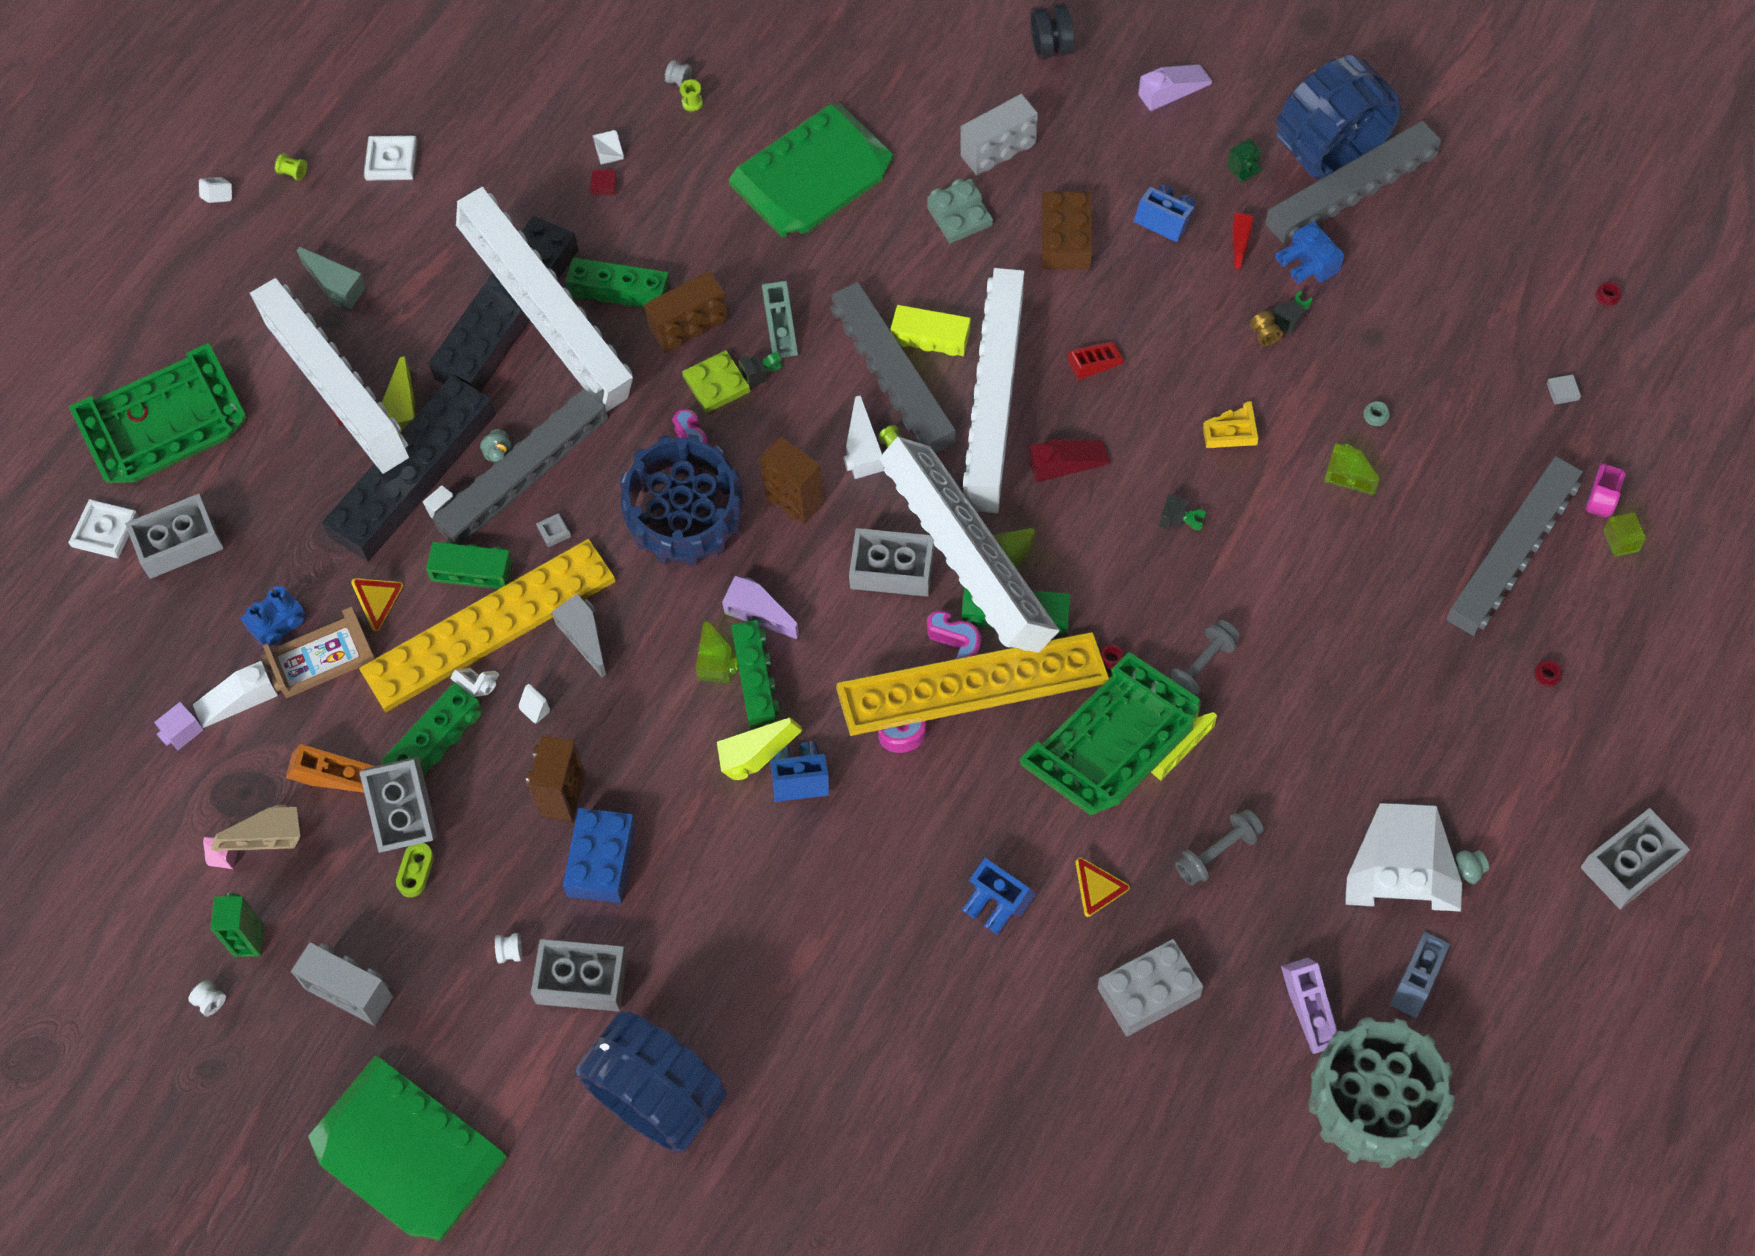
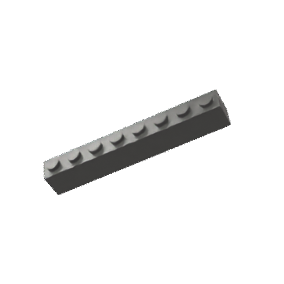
M1421 121L1269 209L1266 226L1282 244H1285L1293 239L1295 231L1312 221L1319 226L1322 221L1329 217L1337 216L1346 207L1356 205L1365 196L1375 194L1382 186L1394 183L1406 172L1411 173L1425 161L1433 160L1438 154L1441 139L1424 121Z
M857 282L833 293V305L830 308L836 319L840 318L845 334L847 337L851 336L855 341L854 346L860 356L864 355L866 358V365L870 373L877 375L881 390L884 393L888 392L894 410L900 411L905 427L908 430H912L915 434V441L930 446L935 453L956 444V430L860 284Z
M585 389L578 394H574L568 403L561 409L554 411L547 421L541 426L535 427L527 438L515 444L513 449L502 460L494 463L493 467L485 474L479 475L472 485L466 490L460 491L455 499L446 507L440 508L433 517L437 530L450 542L456 545H463L606 422L608 417L605 406Z
M1556 456L1554 457L1451 607L1446 619L1448 622L1472 636H1475L1479 628L1484 630L1492 618L1489 615L1491 610L1495 609L1497 611L1505 599L1502 596L1506 589L1508 591L1512 590L1518 580V577L1515 576L1519 570L1525 571L1531 561V558L1528 556L1532 551L1537 553L1543 544L1544 539L1541 537L1544 532L1550 534L1557 522L1554 519L1557 513L1562 515L1570 503L1567 500L1570 495L1575 497L1583 483L1579 479L1583 471Z

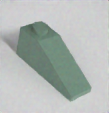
M299 247L297 252L303 266L323 290L330 302L338 307L344 306L351 309L366 289L361 273Z
M787 282L762 284L772 353L778 352L781 358L798 356Z

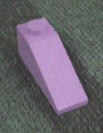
M1201 65L1161 67L1140 77L1139 96L1148 109L1153 111L1211 85L1212 80Z
M734 577L722 602L724 614L746 622L757 620L760 627L794 639L798 638L797 622L756 581L748 577Z
M1305 958L1283 965L1281 968L1288 993L1313 1054L1322 1052L1337 1030L1318 963Z

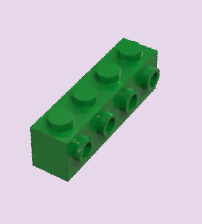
M572 258L565 281L567 290L574 298H586L602 303L612 302L623 306L644 307V304L667 293L671 287L668 272Z
M757 620L731 625L750 731L775 723V717L780 716L778 700L772 701L771 693L776 692L773 676L768 677L766 670L771 668L769 652L763 653L762 645L767 644L765 630H759Z
M454 682L381 760L382 764L419 756L425 777L428 769L433 764L441 761L445 751L452 744H456L460 740L464 730L479 719L482 712L479 701Z

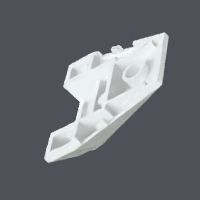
M1380 803L1347 876L1346 905L1374 906L1375 897L1432 900V910L1461 911L1462 882L1437 806Z

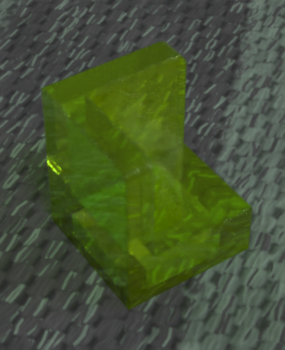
M1635 513L1610 517L1604 528V533L1614 557L1639 552L1646 540Z

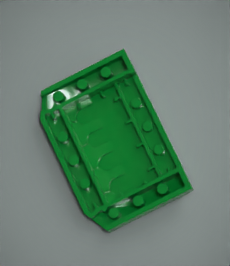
M830 104L738 166L729 178V184L781 237H787V233L799 231L800 234L809 232L883 181L889 164L893 162V154L841 104Z
M209 343L187 352V358L95 400L93 396H90L68 406L106 483L138 482L230 439L247 419ZM143 404L148 411L147 417L141 422H132L127 416V410H130L132 418H141L145 412Z
M1130 652L1111 669L1113 676L1043 744L1037 741L1019 759L1021 766L1089 815L1120 804L1194 729L1200 710V698Z
M376 1056L308 1136L319 1164L326 1171L409 1236L431 1238L436 1241H443L508 1159L490 1141Z

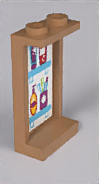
M352 607L342 610L345 618L275 648H270L268 643L263 645L266 654L262 655V659L268 670L272 669L274 672V676L270 678L276 691L281 690L287 699L357 669L375 659Z

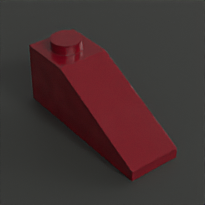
M1051 440L1031 445L1029 449V464L1036 483L1110 464L1102 440Z

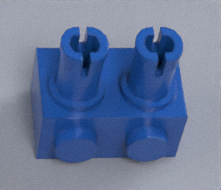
M1166 185L1160 186L1158 190L1149 187L1140 200L1133 222L1178 242L1187 229L1195 206L1194 199L1190 197L1186 201L1188 196L1184 195L1178 200L1172 197L1173 190L1170 187L1165 191Z
M1312 221L1295 231L1292 244L1277 252L1275 257L1278 263L1281 262L1280 265L1283 267L1297 258L1303 263L1291 270L1292 278L1296 279L1295 282L1300 284L1312 275L1322 283L1339 273L1344 254L1322 229Z
M283 586L273 587L274 592L270 589L267 598L260 603L251 604L253 609L249 606L246 614L240 618L247 631L262 647L267 643L269 646L278 644L284 635L292 629L298 628L307 618L302 606Z
M807 742L800 745V757L791 758L790 747L786 745L783 748V752L780 751L774 756V760H770L775 802L829 796L825 754H817L815 742H809L810 749L807 747Z
M984 858L969 880L975 885V891L961 910L976 920L987 901L994 898L997 900L996 904L998 905L983 925L999 935V932L1011 915L1017 914L1020 917L1022 916L1036 893Z

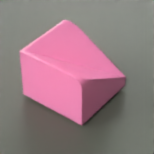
M204 837L203 843L207 865L233 869L238 850L211 851L214 837Z

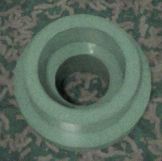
M1375 401L1365 407L1363 416L1368 424L1382 426L1388 421L1390 413L1384 403Z

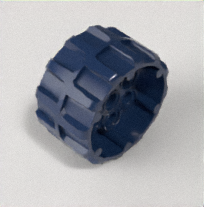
M1347 55L1339 59L1334 58L1307 76L1287 98L1276 120L1279 127L1276 132L1277 137L1312 177L1321 179L1380 146L1390 137L1402 113V108L1399 104L1401 101L1400 96L1367 61L1360 59L1356 55Z
M689 434L688 438L674 439L665 435L658 438V443L646 450L638 449L633 455L634 463L630 471L621 475L620 487L622 494L620 507L633 541L639 549L647 548L656 555L657 561L663 564L677 561L686 562L689 567L697 566L698 561L713 553L715 556L724 552V544L731 534L736 535L739 533L742 506L744 504L740 475L738 470L733 469L729 464L725 450L720 446L716 445L715 448H712L700 442L698 435ZM692 465L705 468L714 473L716 477L706 473L695 476ZM672 467L671 474L668 476L660 472L663 469ZM681 472H687L690 474V476L684 480L677 478V475ZM657 484H665L667 486L663 491L654 490ZM702 485H709L712 487V489L706 493L699 491V488ZM719 488L724 495L730 493L726 510L722 508L715 510L713 504L717 497V489ZM640 491L643 493L649 491L652 498L647 503V512L645 513L642 512L641 507L635 506ZM684 496L689 499L685 504L676 503L679 497ZM658 508L665 510L662 516H654L652 513ZM703 509L711 512L709 516L704 518L699 517L697 514ZM680 521L688 524L686 528L681 530L676 529L674 526ZM651 523L655 527H664L668 524L673 537L658 534L646 525ZM695 525L703 529L709 528L702 533L691 536L694 530L693 526Z
M621 1012L614 1017L576 1067L575 1072L583 1086L613 1114L649 1140L675 1153L688 1149L725 1099L727 1092L724 1088V1083L717 1074L695 1053L657 1025L631 1012Z

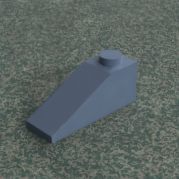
M1423 932L1390 1006L1417 1018L1450 946L1449 943Z

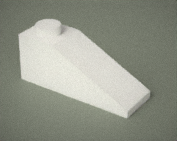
M861 396L855 397L846 444L847 456H843L847 471L852 470L855 479L884 471V466L879 460L882 453Z
M259 661L233 673L195 702L193 707L201 727L205 728L278 695L269 673L263 663Z

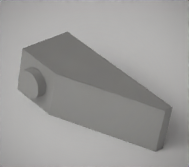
M576 594L553 610L552 615L555 624L603 678L606 676V670L593 614L596 611L587 599L583 601Z

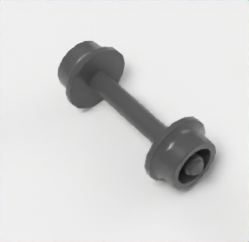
M1218 620L1213 626L1210 625L1205 629L1206 637L1211 643L1186 673L1179 669H1172L1169 673V679L1195 696L1200 693V687L1194 679L1220 649L1224 652L1232 653L1236 649V642L1240 637L1239 632L1233 625L1224 620Z
M1245 809L1239 814H1231L1230 821L1234 829L1198 857L1188 849L1182 851V857L1175 862L1180 877L1190 885H1195L1199 881L1205 882L1209 879L1205 865L1240 838L1250 845L1257 843V837L1263 833L1264 829L1260 820L1253 812Z

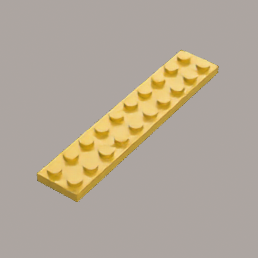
M587 539L363 665L359 670L386 713L448 678L456 669H463L553 618L552 611L574 595L578 594L582 600H585L616 582L615 578L590 540Z
M1093 632L1051 640L1039 653L1011 648L837 683L836 690L849 734L853 736L1103 685L1109 678Z

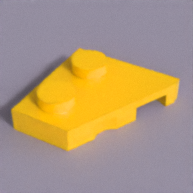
M1251 401L1244 403L1243 408L1235 412L1228 410L1222 413L1221 416L1213 417L1204 422L1203 432L1206 448L1258 444V434Z

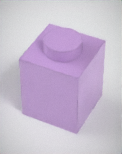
M181 702L154 722L160 730L157 736L166 746L171 743L177 750L181 749L203 731L198 721Z

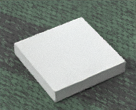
M369 136L364 171L365 179L413 180L417 149L416 136Z
M89 499L68 543L74 548L119 558L129 537L125 523L137 519L139 515L135 510Z

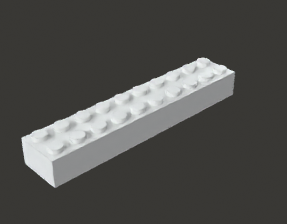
M481 187L458 200L456 226L582 387L605 406L606 412L628 399L633 378L630 368L620 362L615 349L605 343L600 330L595 325L592 326L585 311L580 306L577 307L570 292L565 287L562 288L555 273L550 268L547 269L540 254L535 249L532 250L525 235L515 229L510 216L506 212H502L498 207L495 197L491 193L488 194Z
M994 268L993 278H988L987 283L988 295L985 300V320H983L982 324L983 336L982 341H980V360L977 365V384H975L974 389L975 401L974 406H972V426L969 430V450H967V466L963 479V494L976 512L998 514L1023 301L1024 271Z
M274 278L250 292L268 329L382 474L408 459L409 456L405 450L408 444L401 433H398L401 429L393 417H387L388 412L381 402L376 403L374 401L376 398L368 386L365 388L362 386L364 383L356 371L353 373L350 371L352 368L344 356L341 358L338 356L340 353L333 342H327L328 338L322 328H315L317 325L310 313H303L305 312L304 307L297 298L295 300L292 299L294 296L286 284L282 286Z
M897 437L879 458L885 467L884 472L894 480L897 485V491L905 496L909 502L908 507L918 515L922 521L921 526L931 534L934 539V545L946 556L947 564L956 571L960 577V583L972 594L973 602L985 613L986 621L998 632V638L1001 643L1006 647L1039 653L1060 630L932 448L928 445Z

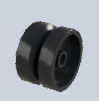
M1066 3L1052 4L1049 12L1044 6L1031 8V34L1038 59H1050L1053 57L1054 51L1060 57L1072 55L1074 52V34L1071 16Z

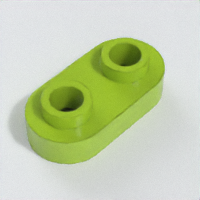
M425 843L411 845L404 853L396 878V886L405 897H416L425 889L434 860L430 847ZM424 856L423 861L416 862L417 857ZM412 881H415L416 885L412 888H409L408 884Z

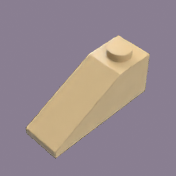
M275 805L216 834L211 844V851L295 848L300 838L297 807Z

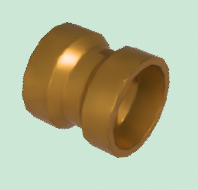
M1271 311L1261 312L1250 321V326L1254 332H1257V339L1262 346L1272 345L1283 336L1280 326L1275 324L1276 319Z

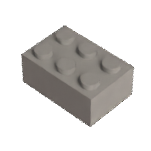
M1020 94L961 126V157L972 171L978 175L984 171H989L1004 160L1011 159L1015 154L1030 149L1036 144L1038 113L1024 96Z
M200 494L125 523L140 564L150 579L224 549L208 508Z
M856 528L849 571L850 589L928 596L934 556L933 537L931 535Z
M419 756L365 768L360 771L379 853L433 841L438 836Z
M1649 808L1591 853L1581 866V869L1621 910L1679 864L1690 849Z
M540 939L531 995L535 1003L540 1005L620 1011L628 960L624 946Z
M1172 939L1099 978L1098 990L1124 1034L1128 1037L1200 998L1203 986L1175 940Z
M309 943L291 970L303 988L376 1026L393 999L392 994L388 990L389 985L382 981L383 976L370 968L367 971L358 968L359 964L347 956H344L343 959L335 956V951L324 944H320L318 947Z

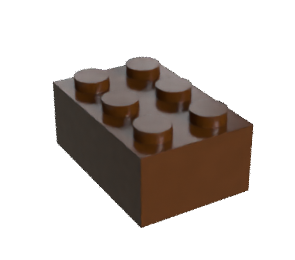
M1042 191L1041 269L1090 270L1092 256L1091 192Z
M709 270L644 304L649 332L664 353L678 348L682 343L692 338L699 337L703 332L712 327L720 326L728 319L724 290Z
M780 437L760 457L765 497L773 506L778 505L784 509L791 519L799 520L805 525L824 505L821 465Z
M542 735L540 744H536L534 747L533 760L535 762L533 770H528L526 786L530 789V795L533 797L535 807H537L541 817L573 822L585 777V770L575 741Z

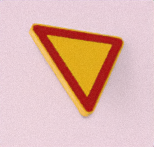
M354 578L351 583L371 629L378 631L403 585L401 582Z
M1078 858L1075 861L1085 916H1092L1130 889L1129 885L1083 858Z

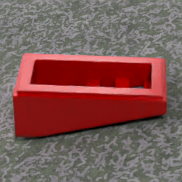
M1241 213L1234 214L1232 225L1235 269H1240L1242 266L1254 221L1253 216Z
M1114 341L1078 348L1068 352V362L1078 380L1124 363ZM1110 350L1114 356V358L1111 359L1107 354V351ZM1102 354L1104 360L1101 361L1098 355ZM1093 357L1095 362H1091L1090 358Z

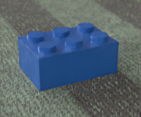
M578 808L563 881V888L567 897L622 904L636 832L633 814Z

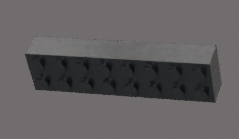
M533 215L521 232L525 235L532 250L535 249L540 254L542 263L547 269L550 268L555 273L558 281L572 261V258L579 251L575 233ZM493 272L429 361V366L435 380L445 383L453 375L481 392L529 323L530 319Z
M451 375L401 432V435L408 444L405 450L409 458L383 474L373 464L322 521L328 537L369 562L495 417L496 412L492 399Z

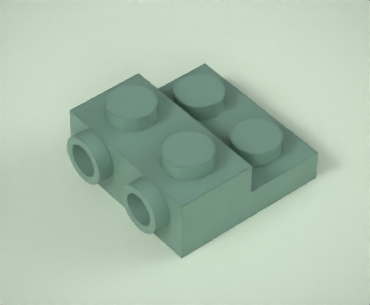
M958 179L952 183L950 188L945 190L937 188L927 197L928 210L949 244L993 225V219L983 205L982 196L971 179L966 181Z

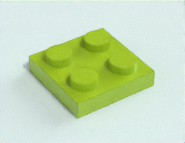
M727 350L682 371L683 378L705 413H709L750 393L749 385Z

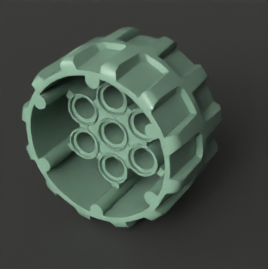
M1367 1017L1360 1019L1354 1029L1347 1032L1337 1031L1320 1055L1310 1076L1312 1084L1308 1108L1311 1113L1318 1117L1322 1127L1320 1136L1324 1142H1333L1341 1150L1348 1153L1346 1159L1353 1163H1357L1360 1159L1379 1162L1381 1168H1391L1400 1159L1410 1156L1416 1159L1422 1155L1441 1132L1447 1117L1454 1108L1455 1102L1454 1096L1450 1095L1449 1080L1454 1072L1449 1062L1444 1063L1434 1048L1436 1041L1429 1034L1423 1037L1408 1028L1406 1021L1397 1018L1390 1023L1375 1022L1372 1018ZM1371 1049L1385 1050L1392 1054L1386 1060H1381L1380 1055ZM1342 1056L1347 1061L1354 1060L1351 1072L1343 1075L1340 1081H1337L1338 1074L1336 1071L1330 1070V1066ZM1368 1061L1373 1066V1071H1365L1359 1062ZM1389 1065H1399L1402 1068L1403 1073H1393L1390 1070ZM1412 1066L1422 1077L1428 1091H1426L1425 1086L1419 1080L1409 1079L1408 1075ZM1344 1085H1354L1358 1093L1349 1094L1344 1089ZM1374 1088H1383L1387 1092V1097H1378L1374 1092ZM1403 1091H1413L1417 1096V1100H1408L1404 1096ZM1332 1094H1336L1337 1099L1343 1105L1353 1107L1350 1114V1122L1340 1112ZM1421 1103H1424L1422 1106L1423 1112L1430 1114L1428 1125L1420 1131L1415 1125H1410L1407 1128L1406 1126L1411 1117L1410 1112L1417 1110ZM1365 1110L1369 1112L1372 1120H1362L1358 1115V1111ZM1388 1114H1397L1401 1118L1402 1124H1393L1389 1120ZM1376 1124H1379L1383 1132L1392 1136L1397 1135L1398 1138L1377 1137L1366 1132L1371 1131Z

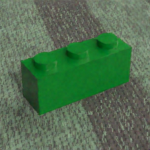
M449 541L441 543L432 542L426 571L432 582L500 589L509 583L513 561L509 550L501 547H493L491 549L482 548L475 544L465 546L456 545Z
M226 893L224 896L214 897L211 931L233 957L261 956L264 923L245 898L237 893Z

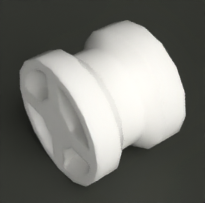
M514 933L510 937H504L503 935L495 936V951L498 963H504L507 959H513L514 961L522 960V945L519 933Z
M209 980L198 984L189 996V1002L194 1006H199L200 1012L205 1016H210L217 1012L226 999V995L221 991H216L214 984Z

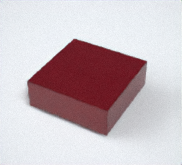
M592 170L591 194L615 195L616 170Z

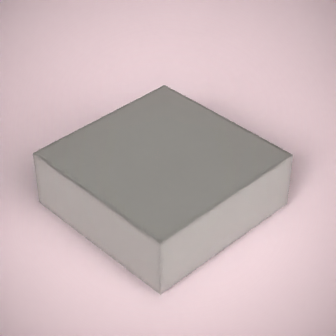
M1573 375L1548 379L1547 386L1554 405L1580 399L1581 394Z
M560 513L536 523L548 548L571 537L570 531Z

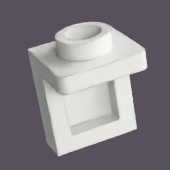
M471 668L456 669L450 679L473 697L488 695L494 690L496 686L495 681L499 673L487 671L482 672L479 676Z

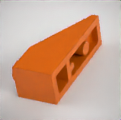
M300 744L291 755L286 778L311 786L364 793L360 771L374 766Z

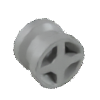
M672 60L666 69L665 81L670 84L677 83L680 87L684 81L691 80L692 67L687 64L681 65L679 61Z

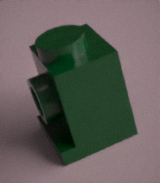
M1250 138L1230 149L1227 167L1241 183L1261 172L1259 167L1261 150Z

